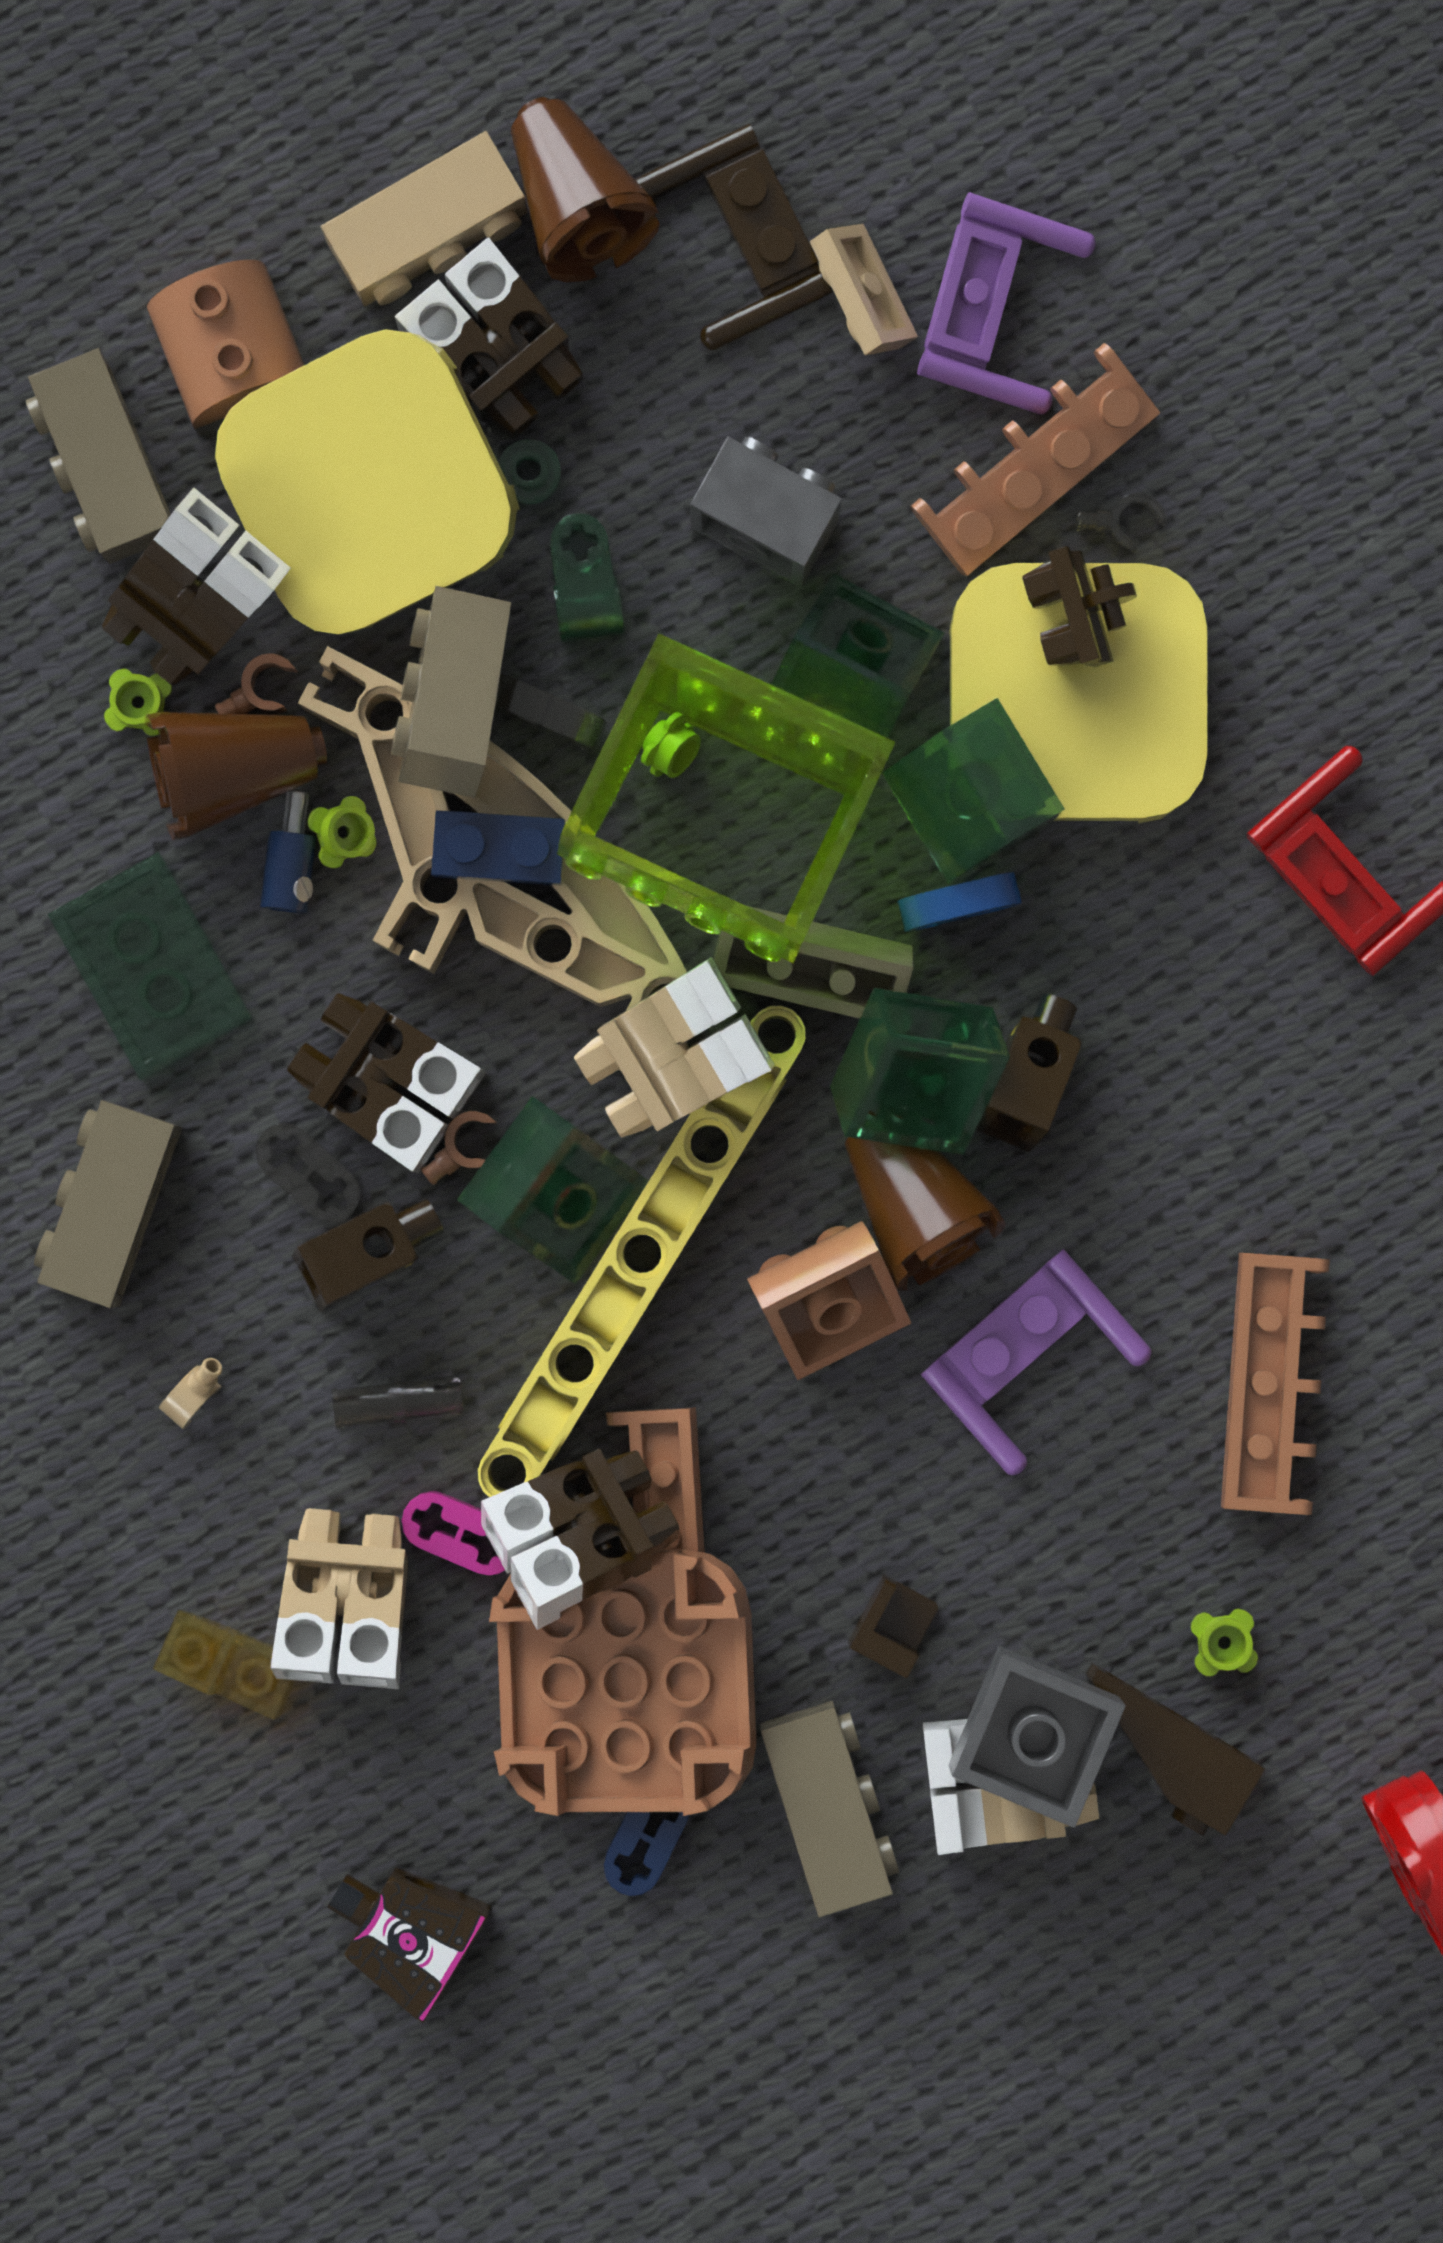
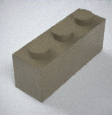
M99 348L28 376L35 396L25 400L27 408L39 434L42 436L51 433L59 455L49 458L63 493L67 494L74 491L83 513L73 518L87 551L92 552L98 549L103 558L109 564H112L146 550L171 513L109 362Z
M436 586L429 610L417 608L410 646L421 648L419 664L408 662L400 700L412 702L410 717H398L391 755L403 757L398 782L475 798L486 766L511 602Z
M727 901L713 960L730 988L898 1027L913 971V946Z
M101 1100L97 1111L91 1109L87 1111L77 1137V1145L84 1147L76 1172L69 1169L66 1171L57 1192L55 1205L63 1208L56 1230L55 1232L46 1230L35 1255L34 1266L42 1268L37 1283L108 1308L120 1307L183 1127Z
M832 1700L760 1723L761 1734L818 1917L892 1895L888 1876L900 1872L889 1836L876 1839L869 1815L879 1812L880 1808L870 1775L866 1774L857 1777L849 1753L861 1750L850 1712L838 1716Z

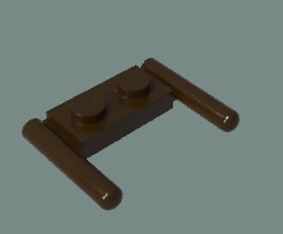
M750 124L635 179L649 196L654 199L703 175L760 293L764 297L704 326L700 332V339L707 349L716 350L832 293L830 285L827 284L820 272L818 260Z

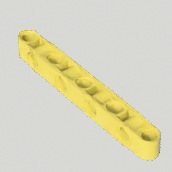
M769 1006L759 1011L750 1022L757 1035L761 1025L770 1019L784 1020L794 1031L795 1041L788 1051L778 1054L768 1052L774 1062L772 1070L690 1113L498 1426L500 1430L483 1456L478 1468L479 1484L483 1492L489 1497L508 1490L499 1487L491 1476V1466L495 1458L501 1455H512L520 1459L526 1469L525 1483L539 1477L549 1460L553 1461L784 1086L786 1082L785 1076L800 1054L806 1039L805 1026L801 1018L792 1009L784 1006ZM704 1127L720 1129L728 1140L726 1155L715 1163L699 1161L691 1150L693 1135ZM635 1236H650L658 1242L661 1248L659 1264L649 1272L633 1270L627 1265L624 1258L626 1244ZM580 1345L591 1353L594 1367L592 1373L587 1378L581 1381H572L561 1374L558 1368V1356L566 1346Z

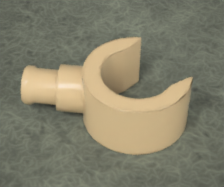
M207 1358L200 1366L196 1365L168 1394L159 1406V1409L178 1426L185 1429L192 1422L191 1418L201 1406L221 1389L222 1386L217 1383L218 1377L222 1373L221 1363L214 1358Z

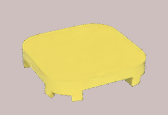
M385 329L361 336L249 393L228 411L218 430L215 459L221 481L245 530L291 567L276 587L275 592L292 617L314 631L345 634L373 627L374 624L432 596L436 586L448 588L479 572L486 571L504 557L503 553L514 535L517 510H520L514 485L508 484L455 374L456 365L443 348L436 346L418 334Z
M1013 563L992 567L970 581L956 602L949 630V764L953 784H956L966 801L987 815L989 819L1009 823L1013 821H1138V823L1162 819L1186 803L1203 779L1207 759V623L1203 603L1189 582L1168 568L1144 563H1085L1094 592H1096L1091 569L1109 564L1114 584L1134 583L1137 594L1135 599L1121 604L1127 625L1122 629L1108 632L1102 610L1099 611L1114 661L1093 667L1081 663L1051 666L1046 662L1040 641V633L1068 624L1069 622L1063 601L1038 610L1034 609L1028 600L1022 577L1045 563Z

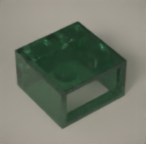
M873 988L830 1085L844 1136L963 1155L1010 1059V1054L993 1007ZM869 1110L874 1112L877 1116L868 1114ZM921 1118L929 1119L933 1121L936 1125L929 1124Z

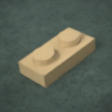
M864 224L826 229L810 241L819 260L820 272L827 284L832 287L847 318L848 330L853 339L860 345L864 355L897 350L918 337Z

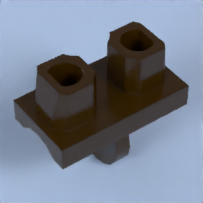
M1065 546L1048 552L1051 562L1042 564L1022 577L1028 600L1034 609L1039 610L1063 601L1068 618V624L1040 633V641L1046 662L1051 666L1081 663L1093 667L1113 662L1099 611L1102 610L1108 632L1126 627L1121 604L1137 597L1134 583L1115 585L1109 564H1105L1091 569L1096 592H1094L1082 551H1070V547Z

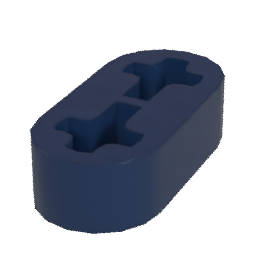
M625 1812L604 1859L605 1877L610 1886L617 1892L628 1896L642 1895L651 1890L659 1880L687 1823L689 1815L683 1816V1812H679L675 1818L664 1816L655 1833L644 1829L650 1818V1812ZM640 1838L649 1843L644 1853L643 1864L650 1868V1871L646 1876L636 1873L631 1881L624 1880L621 1877L622 1865L615 1861V1858L619 1853L624 1856H630Z

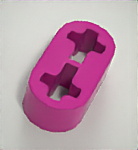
M429 1491L413 1498L404 1509L401 1521L403 1532L409 1542L416 1547L479 1574L489 1576L505 1571L497 1555H494L489 1563L483 1562L478 1559L480 1548L462 1539L466 1530L479 1536H486L481 1525L480 1508L445 1493ZM432 1503L442 1506L441 1518L459 1527L456 1536L442 1530H436L430 1538L421 1535L422 1523L414 1519L416 1509L427 1511Z

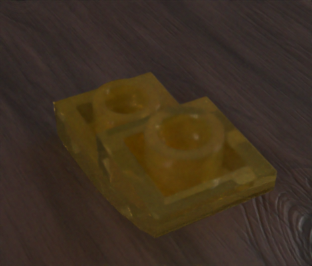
M182 1609L177 1611L153 1667V1670L208 1695L218 1694L273 1720L280 1718L296 1681L275 1678L270 1668L273 1645Z

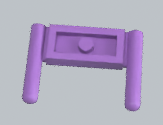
M969 192L962 206L960 224L957 225L926 336L925 351L920 359L917 374L1039 415L1045 414L1051 408L1053 401L1052 395L1048 390L985 370L986 364L990 361L1023 240H1021V237L1081 258H1086L1093 253L1096 245L1095 237L1089 232Z
M1064 1249L1053 1256L1042 1268L1036 1271L920 1373L1008 1475L1021 1473L1027 1465V1458L985 1411L982 1405L1080 1321L1086 1313L1131 1365L1141 1366L1150 1359L1152 1353L1148 1344Z

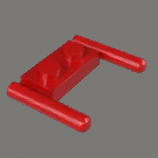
M1345 746L1248 831L1246 836L1267 857L1265 859L1345 949L1356 957L1362 968L1368 974L1374 976L1443 915V881L1407 913L1403 914L1398 904L1323 820L1311 811L1362 765L1363 757L1360 751L1353 746Z

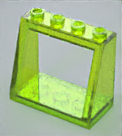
M658 633L560 834L557 855L566 859L565 863L571 870L584 877L599 880L604 876L626 886V893L638 902L652 907H660L661 903L685 913L686 921L701 931L710 934H720L722 930L745 941L744 946L746 949L762 959L779 962L783 958L794 964L878 785L895 741ZM661 711L668 715L680 712L685 716L684 722L844 795L784 923L596 837L644 744L647 734L652 729Z

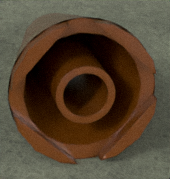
M540 97L529 101L519 110L517 118L511 127V135L540 259L551 278L565 283L587 281L597 277L592 266L613 257L614 265L617 269L644 250L657 234L660 226L655 215L659 212L649 194L565 101Z
M157 712L147 714L145 717V725L153 730L158 729L159 736L147 738V745L161 809L171 807L173 818L178 820L176 823L166 824L172 840L188 838L318 778L317 765L327 764V752L322 731L319 726L309 728L304 716Z
M875 1107L861 1114L849 1125L852 1134L846 1139L844 1144L883 1260L895 1287L899 1291L907 1290V1281L910 1276H913L920 1286L971 1258L981 1250L974 1239L988 1229L994 1239L1002 1232L1006 1222L1001 1216L1000 1211L899 1110L885 1113L882 1107Z

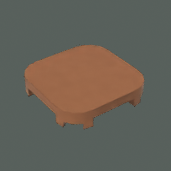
M687 1549L662 1550L653 1555L650 1571L635 1578L631 1576L618 1586L598 1592L561 1611L560 1619L538 1630L515 1590L510 1574L498 1596L492 1599L489 1622H497L501 1748L494 1751L499 1776L505 1774L517 1794L535 1806V1812L555 1816L565 1812H683V1816L710 1810L741 1788L753 1768L756 1749L752 1615L746 1588L730 1566L708 1553Z

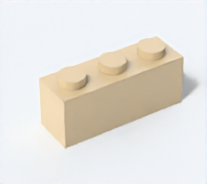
M484 131L320 227L328 246L365 307L377 300L379 305H386L401 298L411 289L410 280L429 269H432L435 274L451 269L467 255L464 249L485 237H489L492 242L505 238L519 228L522 223L519 217L528 212L523 192L487 131Z

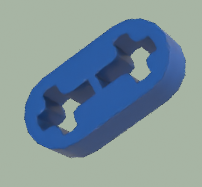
M1015 872L956 884L912 895L897 901L905 932L931 928L1022 904Z

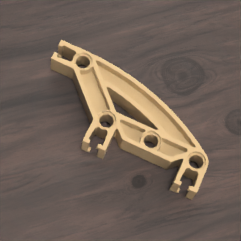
M327 646L319 661L324 669L321 676L333 681L339 671L365 687V690L359 696L354 711L346 712L322 702L318 695L320 687L309 682L298 704L306 713L359 739L403 878V883L373 939L377 945L399 956L404 946L399 944L395 937L414 908L419 907L429 915L439 917L438 924L425 954L413 949L409 960L416 963L419 967L434 974L464 916L468 914L475 938L480 945L599 1007L632 998L626 1011L652 995L656 990L663 988L687 973L679 955L657 918L604 846L541 781L492 741L489 740L486 766L475 798L398 782L403 757L391 755L396 727L389 731L377 730L370 724V715L377 704L391 700L403 706V717L409 718L412 702L400 700L403 686L400 683ZM449 796H453L474 813L565 819L561 886H550L572 913L567 915L525 892L500 881L457 879L458 888L451 900L439 904L428 901L424 896V884L431 875L436 810L451 811L447 799ZM549 929L563 930L571 938L572 946L570 953L559 962L550 963L544 961L536 952L538 938Z

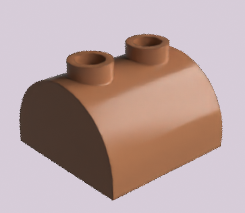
M238 260L195 272L158 292L147 305L148 313L194 429L225 418L228 411L249 393L305 365L267 267L262 261Z
M863 1221L848 1228L845 1226L831 1227L818 1237L816 1244L793 1256L781 1254L771 1257L763 1263L759 1273L747 1278L797 1380L911 1324L881 1253Z

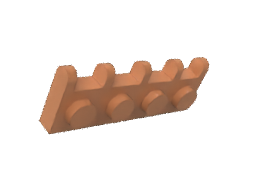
M1103 343L1094 351L1096 359L1105 369L1106 373L1078 396L1075 395L1063 380L1058 381L1052 386L1050 390L1063 409L1030 437L1025 434L1016 422L1011 421L1002 431L1015 449L986 474L979 478L965 461L954 469L955 475L967 490L936 515L930 505L921 498L910 506L917 519L962 575L968 576L1160 414V411L1107 344Z
M1239 1253L1221 1507L1224 1509L1312 1515L1313 1502L1300 1498L1289 1499L1292 1456L1316 1457L1317 1444L1293 1442L1297 1392L1321 1393V1380L1298 1378L1301 1328L1325 1330L1326 1317L1302 1315L1305 1271L1315 1274L1329 1272L1330 1259Z
M696 1407L606 1412L607 1425L614 1427L629 1426L630 1452L634 1450L639 1452L652 1479L651 1488L633 1496V1510L635 1514L664 1501L669 1506L679 1525V1536L675 1542L663 1550L687 1549L705 1553Z

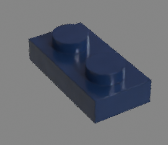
M436 810L431 875L440 878L561 886L566 821L561 818Z

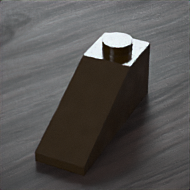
M1092 1662L1086 1675L1093 1686L1119 1696L1126 1705L1118 1725L1163 1795L1171 1804L1176 1806L1171 1816L1202 1836L1205 1835L1209 1826L1226 1836L1265 1768L1255 1759Z

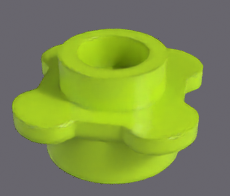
M128 669L115 671L109 679V685L112 689L109 697L110 708L104 714L106 724L117 732H121L128 727L143 729L149 736L159 735L158 729L153 730L145 725V717L147 714L164 712L165 699L171 695L172 685L157 673L148 678L144 675L132 674ZM142 697L144 705L141 708H135L132 704L134 698Z
M680 712L673 713L667 720L659 721L649 731L644 740L641 763L646 766L651 765L650 773L655 777H659L663 773L670 778L679 776L690 766L699 751L701 738L693 732L694 727L689 723L684 724L685 716Z
M347 796L343 798L339 806L331 809L318 807L310 813L308 826L310 830L317 834L321 846L319 860L324 866L339 868L347 858L368 857L374 852L376 848L374 824L371 817L366 813V806L360 798ZM341 826L347 830L344 838H340L338 835V829Z
M1235 1609L1227 1616L1212 1617L1209 1613L1203 1612L1194 1617L1190 1628L1191 1632L1197 1636L1199 1653L1194 1659V1664L1200 1673L1206 1676H1214L1219 1670L1230 1671L1235 1669L1245 1673L1251 1671L1256 1666L1258 1655L1253 1650V1641L1250 1634L1254 1627V1620L1247 1611ZM1226 1636L1230 1639V1645L1224 1649L1220 1648L1218 1641L1221 1637Z

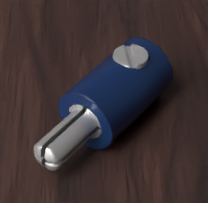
M291 790L287 792L282 831H269L260 908L298 914L308 913L309 898H311L313 893L311 880L317 838L304 834L309 800L308 793L304 791Z

